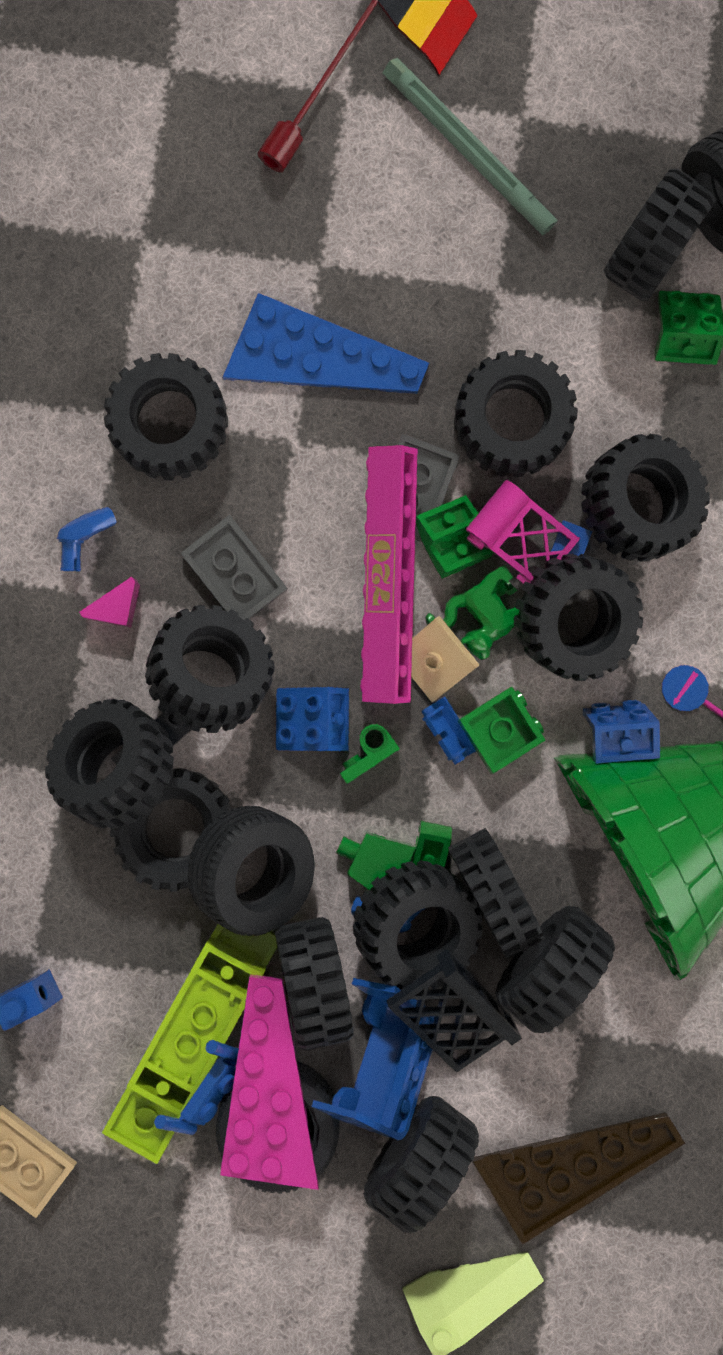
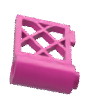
M508 480L502 483L466 528V531L470 534L467 540L480 550L485 546L519 572L516 579L522 584L525 581L530 583L534 578L528 571L527 558L545 556V560L548 561L551 555H558L556 558L561 560V557L568 554L580 540L579 537L533 502L519 487ZM530 509L541 517L542 530L524 532L523 518ZM546 522L555 529H547ZM519 524L520 533H512ZM560 532L570 540L563 550L549 552L548 533ZM543 534L545 552L527 554L525 536ZM521 537L522 555L509 556L500 549V546L507 538ZM523 559L524 567L515 560Z

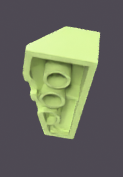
M523 1252L494 1258L487 1262L460 1265L458 1268L431 1271L402 1289L417 1327L432 1355H447L477 1335L540 1285L544 1279L529 1253Z

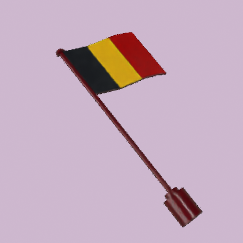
M372 0L294 121L286 120L285 122L278 121L257 153L259 159L276 172L282 173L303 142V137L300 134L301 129L298 127L299 123L377 3L397 30L426 56L438 76H440L478 16L468 0Z

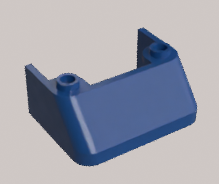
M353 978L352 985L368 994L362 1006V1013L366 1023L373 1027L354 1088L342 1087L334 1095L332 1105L313 1100L312 1107L346 1123L389 1138L401 1140L409 1130L432 1049L388 1007L386 1000L401 991L399 988ZM409 999L400 1006L402 1008L416 1007L417 1000ZM435 1016L421 1017L419 1024H433Z

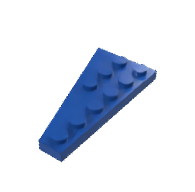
M258 293L222 378L223 380L231 381L243 380L258 383L271 382L288 385L342 387L357 390L370 389L417 394L429 363Z

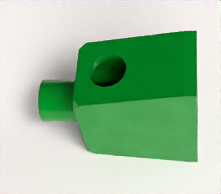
M366 832L361 844L343 836L336 854L352 861L347 874L370 890L373 887L371 883L377 877L381 879L387 875L385 873L386 870L392 867L399 869L402 863L410 862L416 848L409 843Z

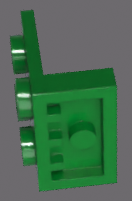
M659 291L658 304L661 330L655 348V361L717 365L723 347V310L720 295Z

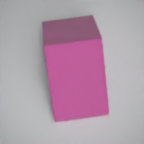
M130 577L79 613L88 620L131 628L140 584L136 579Z

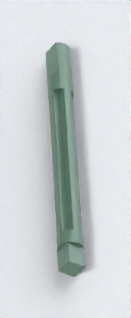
M398 58L388 62L382 73L541 235L548 233L558 220Z

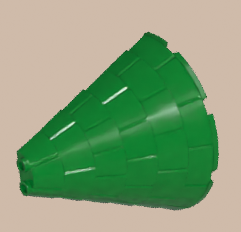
M723 741L660 747V758L595 763L593 753L563 754L555 757L554 759L585 814L596 818L651 920L644 924L674 979L680 981L686 978L703 951L709 947L723 926Z

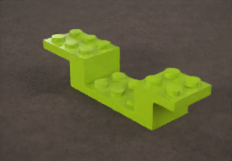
M217 924L127 1084V1088L103 1129L102 1134L158 1164L175 1132L156 1128L154 1120L158 1115L180 1118L181 1112L211 1070L218 1056L208 1053L206 1051V1044L210 1040L226 1043L245 1009L250 974L263 976L269 961L277 949L274 932H267L259 936H243L235 934Z

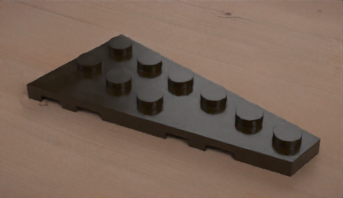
M664 1112L475 1156L472 1162L523 1245L686 1143L668 1114Z

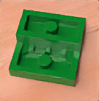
M466 495L416 516V526L423 545L442 579L486 560L494 554L487 547L484 546L480 550L467 540L470 534L466 531V528L478 515V512Z

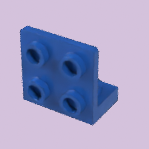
M278 688L276 691V749L289 751H349V688Z
M627 700L618 706H610L608 703H594L591 705V708H583V716L592 728L593 760L595 763L660 758V723L641 701Z

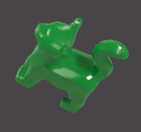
M506 565L488 574L480 584L463 594L453 596L446 603L443 621L450 629L456 623L457 611L461 607H465L479 623L480 629L468 632L460 641L471 655L476 656L480 660H485L490 656L493 642L506 636L514 627V616L519 615V609L514 607L507 610L500 599L503 594L510 596L517 591L509 582L513 576ZM428 613L425 617L426 624H430L436 617Z

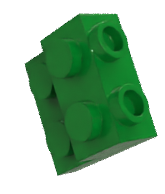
M513 687L505 689L457 720L490 774H494L545 741L542 735L544 729L536 717L530 716L525 708L527 706L526 699L520 691H515Z

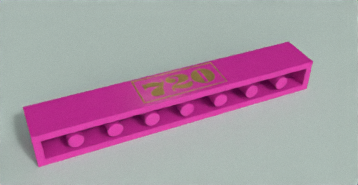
M404 445L369 447L366 460L368 486L365 493L367 520L364 526L366 552L364 554L365 584L363 586L365 603L362 619L364 642L361 651L363 678L360 684L362 702L390 704L411 702L418 449Z

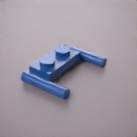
M215 1040L208 1041L206 1051L221 1058L217 1059L181 1112L180 1118L158 1115L154 1120L155 1127L193 1135L197 1131V1124L204 1126L206 1122L210 1121L215 1116L218 1104L224 1095L233 1089L239 1049Z

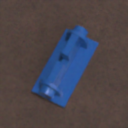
M446 697L441 698L421 711L424 716L422 720L426 722L434 737L440 734L442 739L438 743L448 757V761L452 760L454 765L464 760L465 757L476 752L457 720L459 718Z

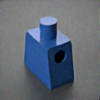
M50 969L0 994V1025L3 1031L46 1011L63 998ZM39 987H41L45 993V1000L41 997L39 993Z

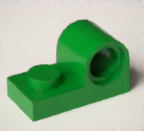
M371 724L362 730L360 744L366 756L361 759L357 754L342 764L345 770L340 772L347 784L400 749L383 726ZM371 730H378L383 735V743L378 748H371L365 742V736Z
M421 820L412 862L417 866L419 861H428L432 865L438 864L445 867L449 851L448 847H450L452 839V827Z

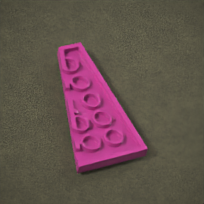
M250 974L220 1175L319 1190L283 979Z

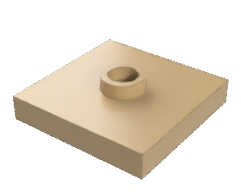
M440 616L435 618L412 638L411 677L432 703L479 666V663Z

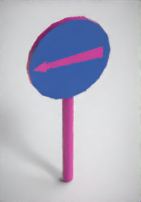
M680 665L672 668L665 675L662 682V693L665 701L672 708L679 711H691L704 705L723 718V711L706 700L709 684L705 675L699 669L690 665Z

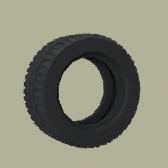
M298 1061L297 1066L305 1107L309 1110L315 1126L310 1141L312 1143L316 1174L319 1177L325 1168L327 1169L329 1162L333 1159V1154H335L339 1138L340 1120L312 1107L313 1100L332 1105L335 1094L319 1072L317 1073L315 1069L309 1068L307 1064L304 1065ZM233 1089L225 1094L217 1116L216 1142L221 1158H223ZM239 1178L240 1182L247 1183V1186L250 1188L254 1187L258 1191L261 1189L265 1193L268 1191L270 1193L277 1192L282 1194V1192L288 1193L291 1190L302 1189V1187Z

